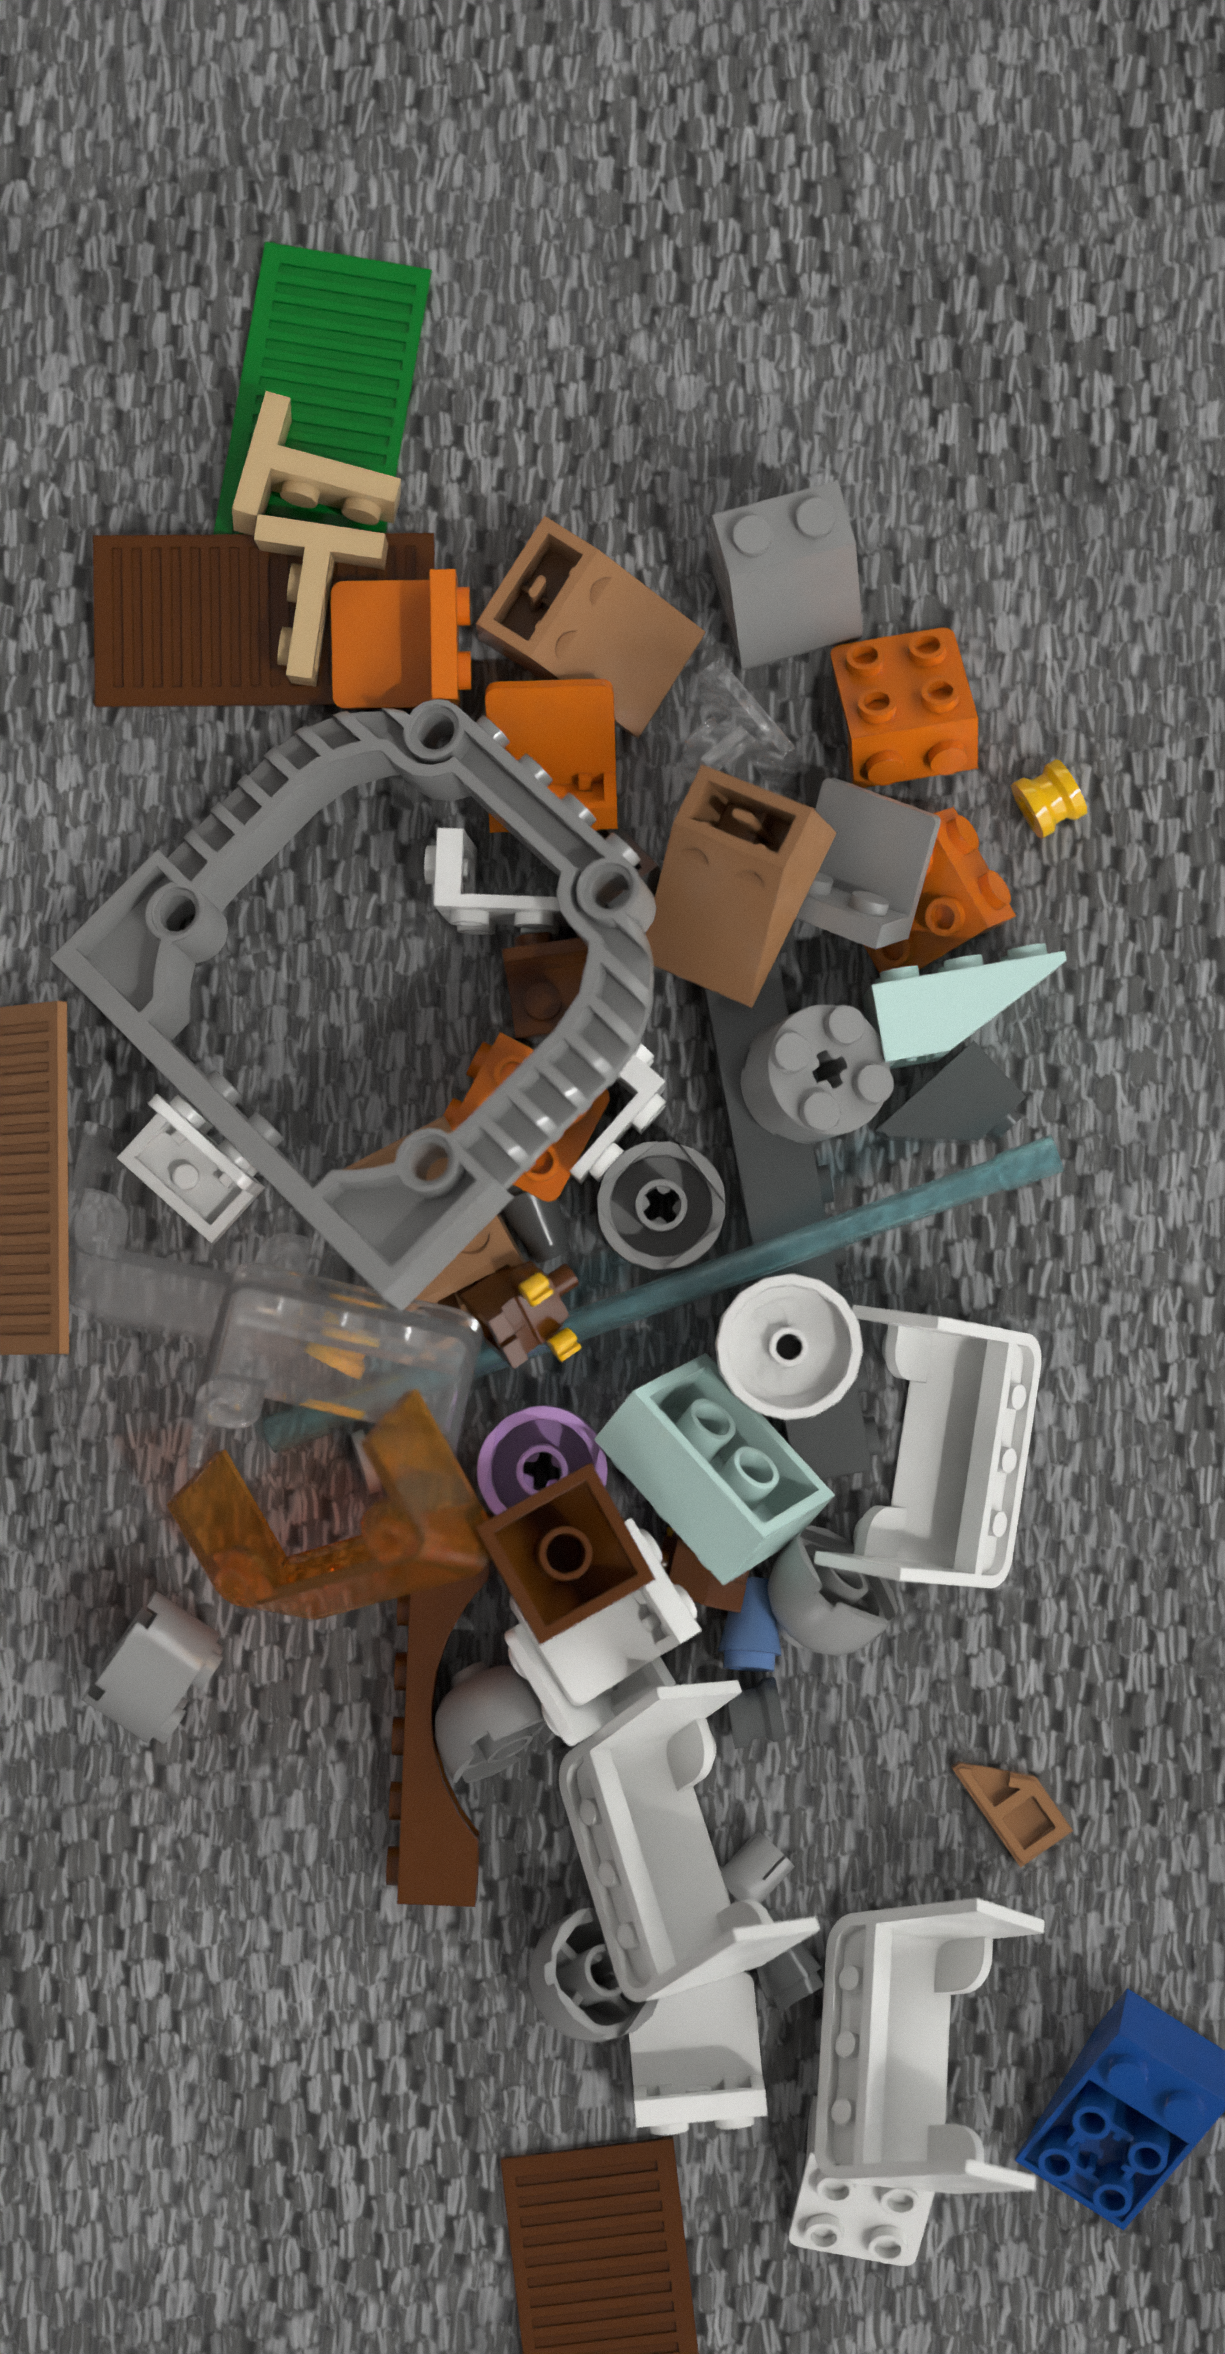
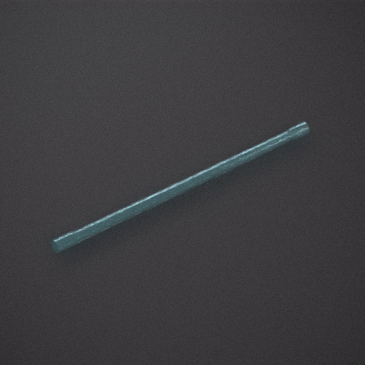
M1052 1135L1039 1138L998 1153L992 1159L568 1311L570 1316L563 1322V1329L570 1328L578 1338L576 1342L586 1340L998 1191L1014 1190L1064 1172L1060 1156ZM485 1342L332 1397L314 1399L264 1417V1432L271 1449L277 1454L327 1436L337 1428L510 1366ZM542 1344L530 1351L527 1357L530 1360L552 1351L545 1344Z

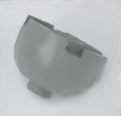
M810 1525L782 1549L774 1561L767 1591L772 1612L777 1619V1629L787 1642L797 1648H807L816 1653L842 1656L864 1648L879 1637L897 1615L898 1606L894 1592L885 1578L814 1564L816 1551L851 1554L854 1551L855 1547L852 1543L826 1528Z
M477 1662L459 1671L451 1679L454 1689L441 1700L434 1720L435 1744L452 1781L456 1783L461 1776L465 1783L476 1782L495 1775L520 1761L521 1758L514 1754L525 1748L537 1734H539L543 1745L556 1736L543 1718L541 1711L542 1703L528 1679L520 1676L513 1665L508 1664L488 1669L485 1662Z
M594 1908L581 1909L564 1916L540 1937L531 1957L529 1987L535 2007L547 2024L572 2040L598 2043L618 2038L637 2031L654 2013L659 1999L634 2002L628 1999L620 1989L598 1915Z

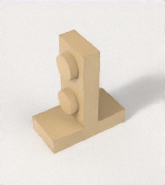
M266 391L232 506L234 531L255 536L258 514L265 515L272 491L280 493L282 499L299 507L314 508L318 503L341 509L345 517L358 523L374 525L381 520L394 524L400 503L401 478L284 447L292 422L291 398Z
M258 514L254 541L259 550L303 557L302 565L292 563L290 568L287 602L296 603L293 628L282 627L277 664L287 666L286 676L291 683L316 687L334 564L339 562L385 570L388 551L386 535L378 532Z

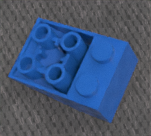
M1127 1988L1096 2026L1014 2161L1124 2231L1225 2112V2050Z

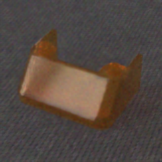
M417 1388L406 1391L360 1442L362 1449L389 1497L373 1503L366 1511L361 1521L362 1535L286 1556L226 1449L216 1452L167 1502V1507L213 1587L225 1600L239 1607L318 1620L472 1577L484 1569L491 1558L474 1527L487 1521L489 1518Z

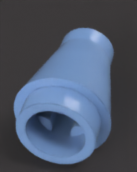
M748 1577L741 1613L728 1611L718 1652L724 1653L723 1668L750 1672L775 1671V1656H782L776 1626L777 1620L772 1612L767 1591L769 1579Z

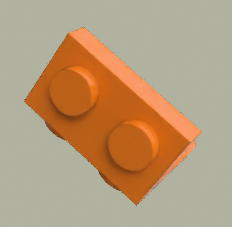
M430 569V580L340 581L332 587L333 700L340 709L375 710L381 709V707L415 709L423 702L433 699L448 700L460 708V690H472L471 651H459V626L471 625L470 587H458L456 569Z
M941 627L840 644L831 650V666L847 726L849 771L853 785L861 788L878 785L886 786L896 782L937 775H951L961 771L978 769V715L957 640L951 629Z
M606 679L500 681L489 684L485 690L486 717L509 739L510 743L504 749L517 761L525 753L534 759L552 778L553 782L547 788L560 800L568 793L576 797L596 818V821L590 826L593 830L618 829L614 688L612 683ZM489 814L490 833L509 832Z
M954 807L933 813L940 817L941 823L909 938L878 949L863 945L879 974L886 970L906 966H918V969L921 970L970 939L991 931L1016 917L1009 904L1011 902V895L1006 883L998 873L988 868L978 850L979 838L974 827L965 817L958 815Z
M501 1032L493 1046L483 1041L466 1073L467 1076L475 1080L462 1102L453 1098L443 1114L451 1129L454 1131L469 1118L521 1065L534 1049ZM605 1089L591 1103L592 1106L583 1115L580 1114L563 1132L564 1135L556 1143H552L535 1160L536 1163L528 1172L525 1171L512 1185L542 1201H555L563 1191L571 1175L570 1170L578 1162L609 1103L610 1095L608 1090Z

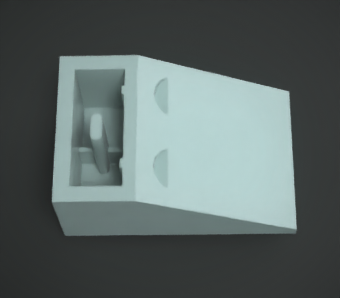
M1040 943L1010 949L1007 951L1008 956L1001 957L998 963L984 965L982 955H969L946 960L943 962L944 967L937 969L938 973L920 976L918 966H906L880 972V978L874 980L875 984L869 987L862 1000L866 1020L880 1035L884 1061L890 1063V1069L939 1061L1067 961L1065 951L1047 954L1046 944Z

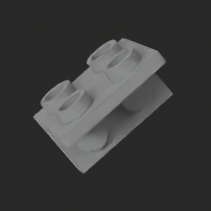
M837 778L825 779L822 782L815 811L837 833L796 919L873 949L908 939L940 827V817Z

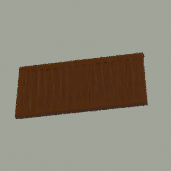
M384 533L388 542L385 570L335 562L331 589L340 581L430 580V569H435L434 533ZM248 534L93 535L95 696L93 697V704L96 708L337 706L333 700L331 590L316 687L293 684L286 676L287 666L277 664V655L282 627L293 628L296 603L287 602L290 568L292 563L302 565L303 557L261 551L254 541V536Z
M664 2135L658 2139L501 2157L523 2354H699L674 2140L671 2135Z

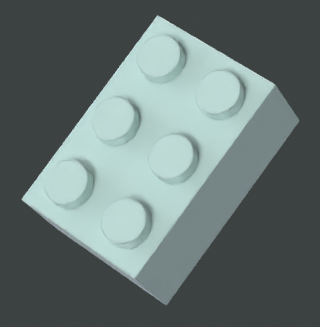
M707 1353L633 1390L594 1438L595 1442L611 1458L614 1466L626 1475L654 1507L656 1513L674 1529L697 1555L701 1564L710 1570L722 1585L727 1584L783 1549L791 1540L795 1539L806 1529L835 1496L762 1414L753 1411L732 1395L718 1371L717 1364Z

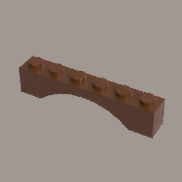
M416 1509L413 1511V1523H401L400 1561L411 1562L410 1587H399L397 1626H409L408 1651L396 1652L394 1690L406 1691L405 1717H393L391 1752L392 1755L403 1756L402 1781H391L389 1794V1820L400 1821V1845L388 1846L386 1864V1885L398 1886L397 1904L475 1907L478 1898L480 1832L461 1807L445 1774L443 1762L434 1741V1701L439 1665L451 1631L466 1605L491 1576V1558L474 1527L492 1518V1512Z

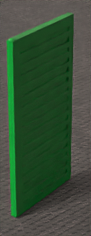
M273 241L265 242L213 534H244L234 531L232 506L266 391L291 398L292 422L284 447L393 477L397 476L432 269L277 244ZM274 491L271 492L265 513L268 516L378 533H387L388 522L381 520L374 525L355 522L345 517L341 509L318 503L314 508L299 507L281 498L280 493Z

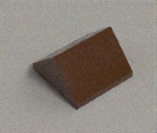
M592 1462L474 1527L538 1645H542L656 1580Z

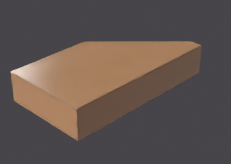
M960 1761L951 1766L1020 1868L1073 1831L1034 1775Z

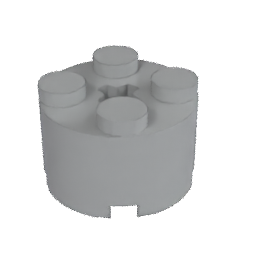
M827 1004L805 1008L776 1020L761 1029L754 1036L748 1047L750 1051L745 1068L741 1072L740 1082L746 1106L762 1128L774 1135L779 1134L794 1142L804 1144L823 1141L862 1127L877 1114L883 1102L890 1097L894 1085L890 1072V1063L884 1061L880 1035L875 1028L853 1006ZM813 1070H815L818 1075L817 1081L813 1077Z
M670 1141L644 1142L623 1152L605 1172L597 1195L598 1223L610 1248L627 1263L648 1271H673L686 1267L698 1260L718 1238L726 1214L724 1186L714 1166L697 1150ZM655 1190L659 1196L664 1197L671 1192L676 1197L677 1202L672 1207L675 1219L672 1222L666 1223L661 1217L650 1221L645 1216L644 1212L650 1206L649 1200L646 1197L648 1193Z
M155 1591L150 1596L147 1605L154 1613L152 1614L143 1607L102 1665L103 1673L95 1684L91 1682L82 1697V1701L144 1742L148 1743L152 1738H155L162 1744H165L186 1713L183 1709L188 1700L183 1697L191 1684L200 1690L204 1688L222 1661L221 1653L225 1647L217 1643L220 1637L219 1632Z

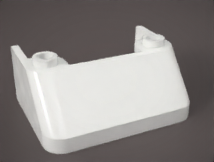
M853 1305L852 1312L856 1319L888 1324V1330L882 1342L884 1360L888 1370L894 1377L910 1380L891 1506H873L858 1521L853 1534L854 1554L816 1551L814 1564L897 1581L980 1588L998 1587L1008 1575L1013 1559L1041 1371V1350L1038 1341L1031 1334L940 1316Z
M738 1680L655 1687L605 1724L602 1729L569 1751L564 1756L560 1765L559 1787L616 1979L624 1995L634 2002L661 1999L762 1966L820 1930L816 1917L774 1923L764 1906L755 1900H743L731 1904L693 1786L709 1774L716 1756L715 1739L710 1732L706 1718L742 1693Z
M979 1898L850 1913L835 1923L830 1931L826 1946L814 2146L816 2163L825 2176L852 2184L951 2194L1036 2190V2176L985 2164L983 2144L977 2133L966 2126L945 2124L951 1995L973 1992L984 1983L991 1969L993 1939L1043 1934L1044 1920Z

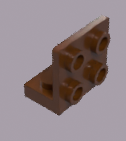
M538 932L517 936L514 938L515 947L502 949V956L508 981L515 1036L518 1041L549 1036L555 1030L580 992L589 949L580 937L553 941L551 932Z

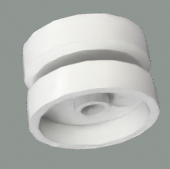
M796 1274L764 1278L737 1294L721 1316L714 1343L718 1371L732 1395L757 1413L783 1420L816 1416L839 1402L857 1377L863 1353L859 1322L845 1298L820 1280ZM785 1334H792L794 1340L801 1342V1352L798 1356H793V1360L781 1358L776 1350L778 1339Z

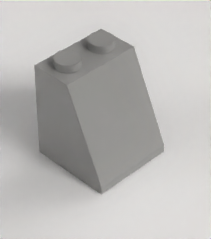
M838 480L712 515L707 552L741 671L863 637L856 541Z

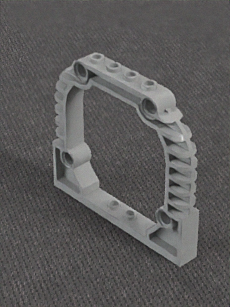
M441 699L423 702L413 709L410 715L405 711L382 707L383 712H358L350 714L348 711L333 714V718L310 727L305 725L294 731L295 735L276 749L272 747L264 755L265 759L249 776L245 774L237 782L238 787L222 803L218 801L210 809L211 814L195 830L191 829L183 837L185 841L168 858L157 849L50 958L384 1299L401 1312L514 1198L507 1189L525 1171L528 1172L536 1163L535 1160L552 1143H556L564 1135L563 1132L580 1114L583 1115L592 1106L591 1103L619 1078V1073L641 1044L640 1039L646 1027L649 1013L651 1014L654 1001V962L645 932L654 921L656 904L653 894L634 868L641 860L639 856L615 833L612 832L606 839H603L590 826L596 821V818L571 793H568L560 800L547 787L553 782L552 778L529 755L525 753L517 761L504 748L510 743L509 739L486 716L482 715L474 722L458 706L448 700ZM453 734L452 739L447 745L434 749L436 743L441 738ZM401 775L417 791L433 800L452 802L471 796L560 878L557 887L560 911L589 949L580 992L555 1030L452 1133L447 1134L441 1129L434 1128L417 1130L402 1142L398 1148L395 1163L359 1170H331L314 1186L277 1148L285 1138L257 1111L248 1119L235 1106L243 1098L241 1093L217 1070H214L206 1077L172 1042L189 1024V997L196 963L211 959L219 953L226 943L228 925L227 919L222 912L232 899L319 810L351 787L390 776ZM622 890L629 891L622 904L611 909L604 908L606 901L612 894ZM195 914L192 923L184 930L179 931L184 919ZM447 1157L448 1165L443 1175L435 1180L427 1181V1171L432 1163Z

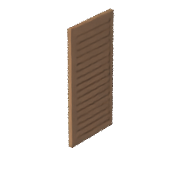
M65 1001L0 1007V1355L69 1354L67 1002Z

